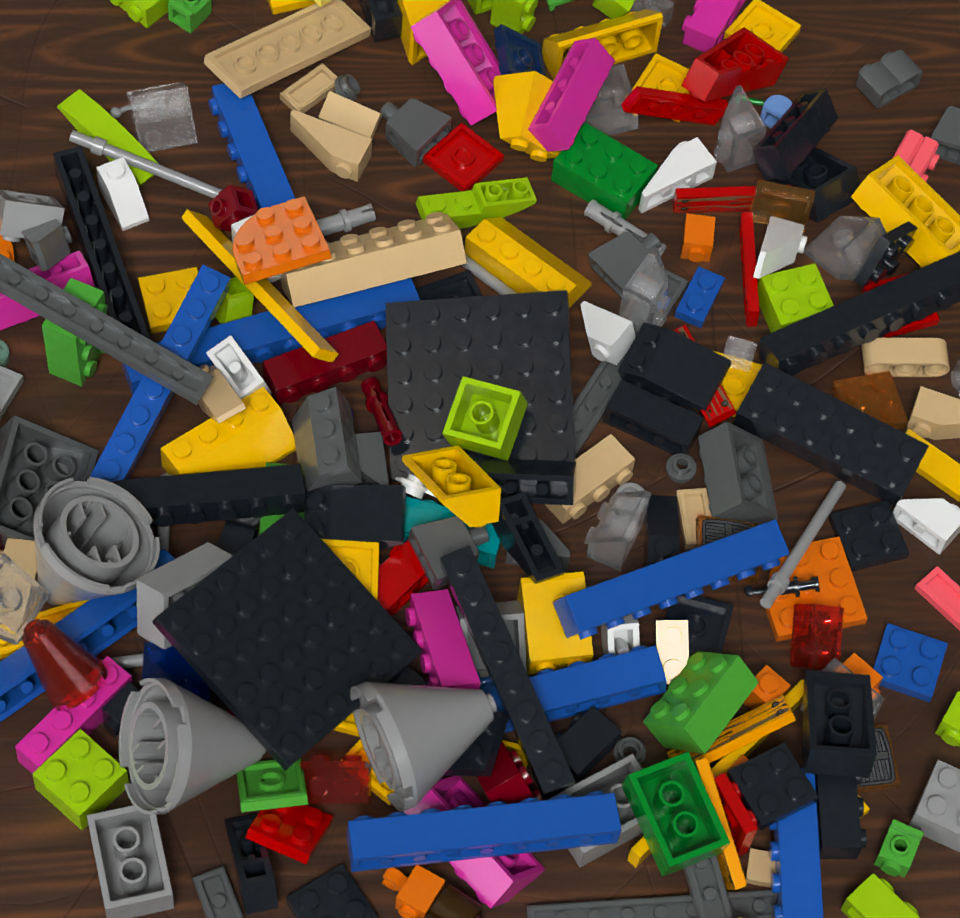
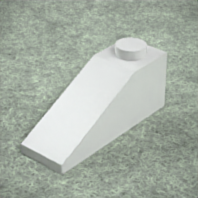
M698 137L688 142L683 141L672 150L641 194L639 211L641 213L674 198L677 188H694L713 178L717 161Z
M774 216L770 217L755 268L754 278H762L794 263L797 252L803 254L807 237L802 235L805 225Z

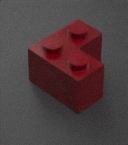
M501 742L491 776H476L490 802L515 804L528 798H537L539 801H543L544 799L538 789L533 792L530 790L528 785L533 783V780L515 749L508 752L503 742Z

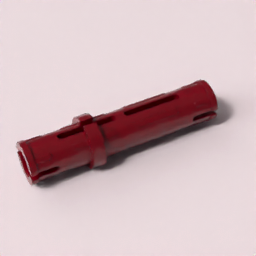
M374 377L367 378L361 383V387H363L361 390L366 398V408L373 414L384 443L389 446L397 445L402 440V432L388 405V395L382 391L378 379Z

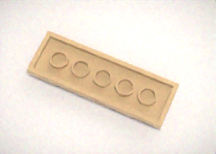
M332 0L322 7L315 3L206 54L204 64L241 99L370 37L372 28L342 0Z

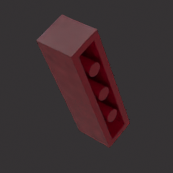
M375 321L325 338L338 353L333 362L312 357L304 347L263 361V378L271 390L275 402L278 405L293 403L307 394L319 393L334 384L350 382L358 375L366 372L381 370L387 365V344Z

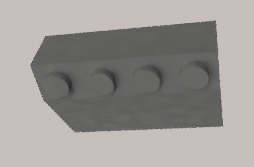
M13 416L1 427L0 549L5 548L7 538L35 541L34 515L38 504L48 492L47 487L54 486L58 482L72 477L74 481H87L95 467L99 450L18 416Z

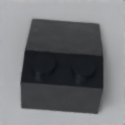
M817 147L811 150L806 156V160L795 169L790 178L782 181L777 179L768 180L771 184L790 185L792 188L810 192L812 198L806 217L817 223L852 203L854 200L851 196L860 186L857 167Z
M644 322L622 361L618 372L622 380L638 384L644 390L657 396H664L674 404L706 411L732 363L731 360L671 329Z
M330 485L306 491L304 521L321 539L379 543V549L404 544L406 487L403 485Z
M805 670L802 729L804 773L861 778L870 777L877 756L870 675Z

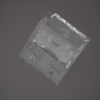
M184 82L126 92L136 139L148 152L198 143L188 87Z

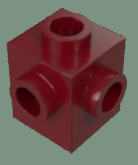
M229 185L220 191L208 203L215 228L231 232L232 224L248 218L258 211L252 190L234 185Z

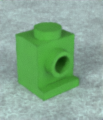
M211 0L168 1L169 20L189 33H192L212 13Z
M893 819L886 832L874 865L881 867V870L888 875L905 877L924 832Z

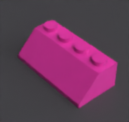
M449 0L421 18L410 28L413 31L416 42L423 47L428 55L430 65L437 70L444 81L446 91L453 96L458 104L461 115L468 120L470 125H473L497 111L493 80L494 76L501 75L499 62L461 0Z
M451 776L439 780L415 807L404 811V813L407 815L420 814L426 809L449 811L462 805H471L473 808L486 807L487 804L461 776ZM531 853L449 861L456 875L466 881L476 892L477 898L483 904L488 905L490 909L508 902L545 870Z

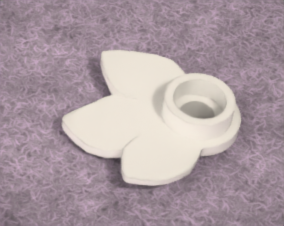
M409 474L407 479L400 476L395 478V480L402 482L401 485L406 487V493L422 500L424 493L434 496L414 475Z

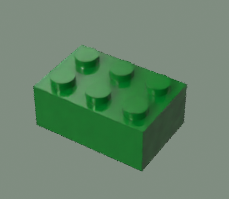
M585 122L578 131L574 143L569 150H562L555 158L551 181L588 203L595 199L599 204L612 212L618 211L621 213L622 218L626 220L640 203L641 194L656 174L658 165Z
M689 751L631 773L621 785L662 877L719 855L730 844Z

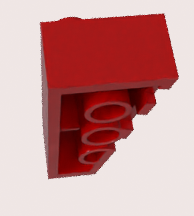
M743 27L696 57L681 86L687 89L691 96L704 102L773 86L789 58Z

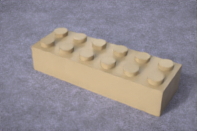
M435 212L428 214L426 219L418 221L412 219L403 220L397 224L398 226L390 228L375 227L370 229L367 234L359 236L357 234L344 235L339 241L331 243L326 241L330 249L331 259L279 274L282 289L291 305L295 308L466 264L461 230L447 214Z

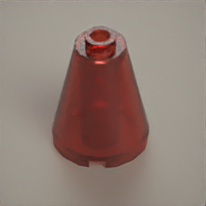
M35 619L25 626L22 642L50 704L57 711H61L60 706L66 705L68 709L75 708L99 690L100 687L97 685V682L101 676L105 680L108 676V669L102 661L48 619Z

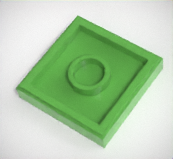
M301 758L286 771L276 760L258 761L236 774L241 812L308 805Z

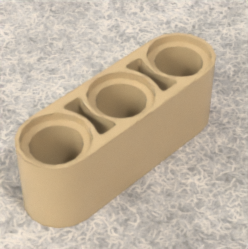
M876 338L870 343L861 345L864 373L871 377H939L950 371L947 343L941 338Z

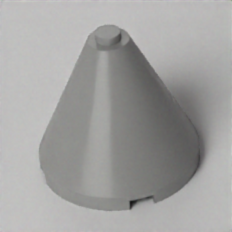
M72 477L62 480L51 487L36 508L33 524L38 587L41 597L49 604L64 605L122 594L135 589L136 579L154 570L160 553L159 537L154 539L150 527L153 519L145 507L125 489L100 478L89 477L87 481H74Z
M143 679L140 681V685H144L140 691H131L126 701L119 732L120 767L129 768L132 783L124 785L127 795L135 808L144 814H165L258 762L266 752V749L237 717L168 679Z
M363 682L353 686L350 691L351 700L359 698L361 708L356 709L353 712V716L367 758L379 784L385 782L391 790H394V793L387 795V797L400 812L415 807L493 721V713L497 712L496 704L491 694H485L480 689Z

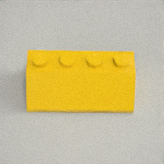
M645 9L638 12H629L624 16L614 19H605L600 23L590 26H581L562 34H553L543 39V61L554 80L574 41L596 38L615 60L614 64L657 52L663 15L661 12Z
M899 155L868 174L852 194L851 198L883 231L889 232L908 221L918 228L912 237L915 241L907 253L921 268L960 252V215Z
M502 217L484 219L465 238V254L518 294L567 290L570 308L592 285L591 281Z
M262 387L241 400L246 407L243 411L219 424L210 418L161 447L162 467L171 475L266 467V462L276 463L296 450L294 435L282 409L267 390Z

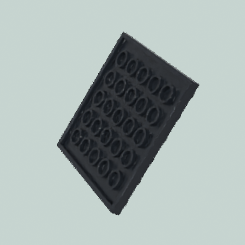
M567 290L386 303L388 405L402 432L400 443L389 446L390 480L392 483L400 482L395 480L396 476L406 479L409 474L416 476L402 462V455L452 446L442 432L463 376L521 391L528 405L509 459L576 462ZM463 449L480 467L483 458H496Z
M294 508L155 617L152 622L285 771L360 707L359 698L355 700L350 698V691L353 686L363 682L388 683L423 652Z

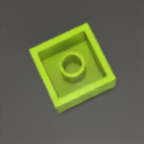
M816 263L768 274L759 279V306L771 333L834 306Z
M463 376L442 434L452 446L459 445L466 450L508 461L528 403L521 391Z
M81 729L32 773L35 789L82 831L88 826L87 815L103 812L125 790L124 785L129 783L127 770L124 767H120V764Z

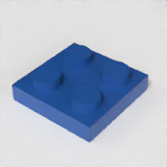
M887 623L873 669L883 677L880 686L930 703L948 643Z

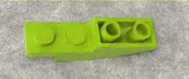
M528 177L475 183L470 191L418 196L415 204L421 219H426L428 214L442 212L447 214L459 229L476 226L486 218H504L536 204L537 199Z

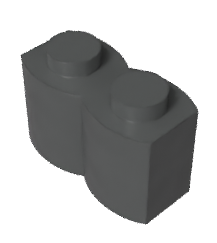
M897 50L893 53L890 51L883 55L879 62L864 65L858 72L855 86L876 108H880L889 104L898 96H902L917 87L923 71L903 50Z

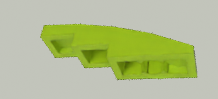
M78 89L57 106L78 132L92 138L98 136L107 140V144L159 164L113 116L81 89ZM105 155L110 162L116 160ZM128 165L138 187L154 176L151 173Z

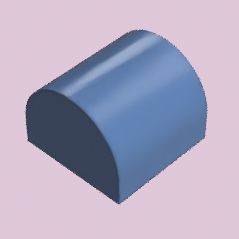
M782 95L769 97L763 104L759 122L772 128L789 109L792 102Z

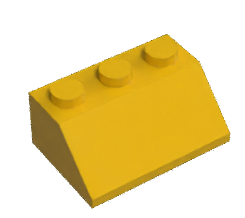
M459 445L402 455V462L446 508L469 527H483L486 524L499 522L501 488Z

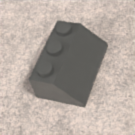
M337 387L307 396L292 418L297 461L301 467L305 495L306 491L330 485H356L362 483L349 401Z
M725 422L699 435V455L703 462L704 483L708 490L709 510L712 517L717 520H727L743 524L766 523L775 519L777 521L778 515L763 439L729 422Z

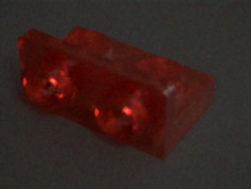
M820 604L794 605L791 667L836 671L840 667L844 608Z
M315 755L310 756V761L300 762V769L304 770L308 805L371 804V764L362 761V756L344 755L342 756V761H330L329 756Z

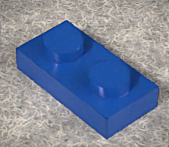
M698 266L676 309L674 317L702 328L724 284L725 277Z

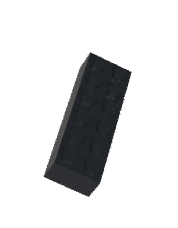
M766 362L763 363L740 405L733 423L882 501L888 500L889 504L894 507L902 499L929 445Z

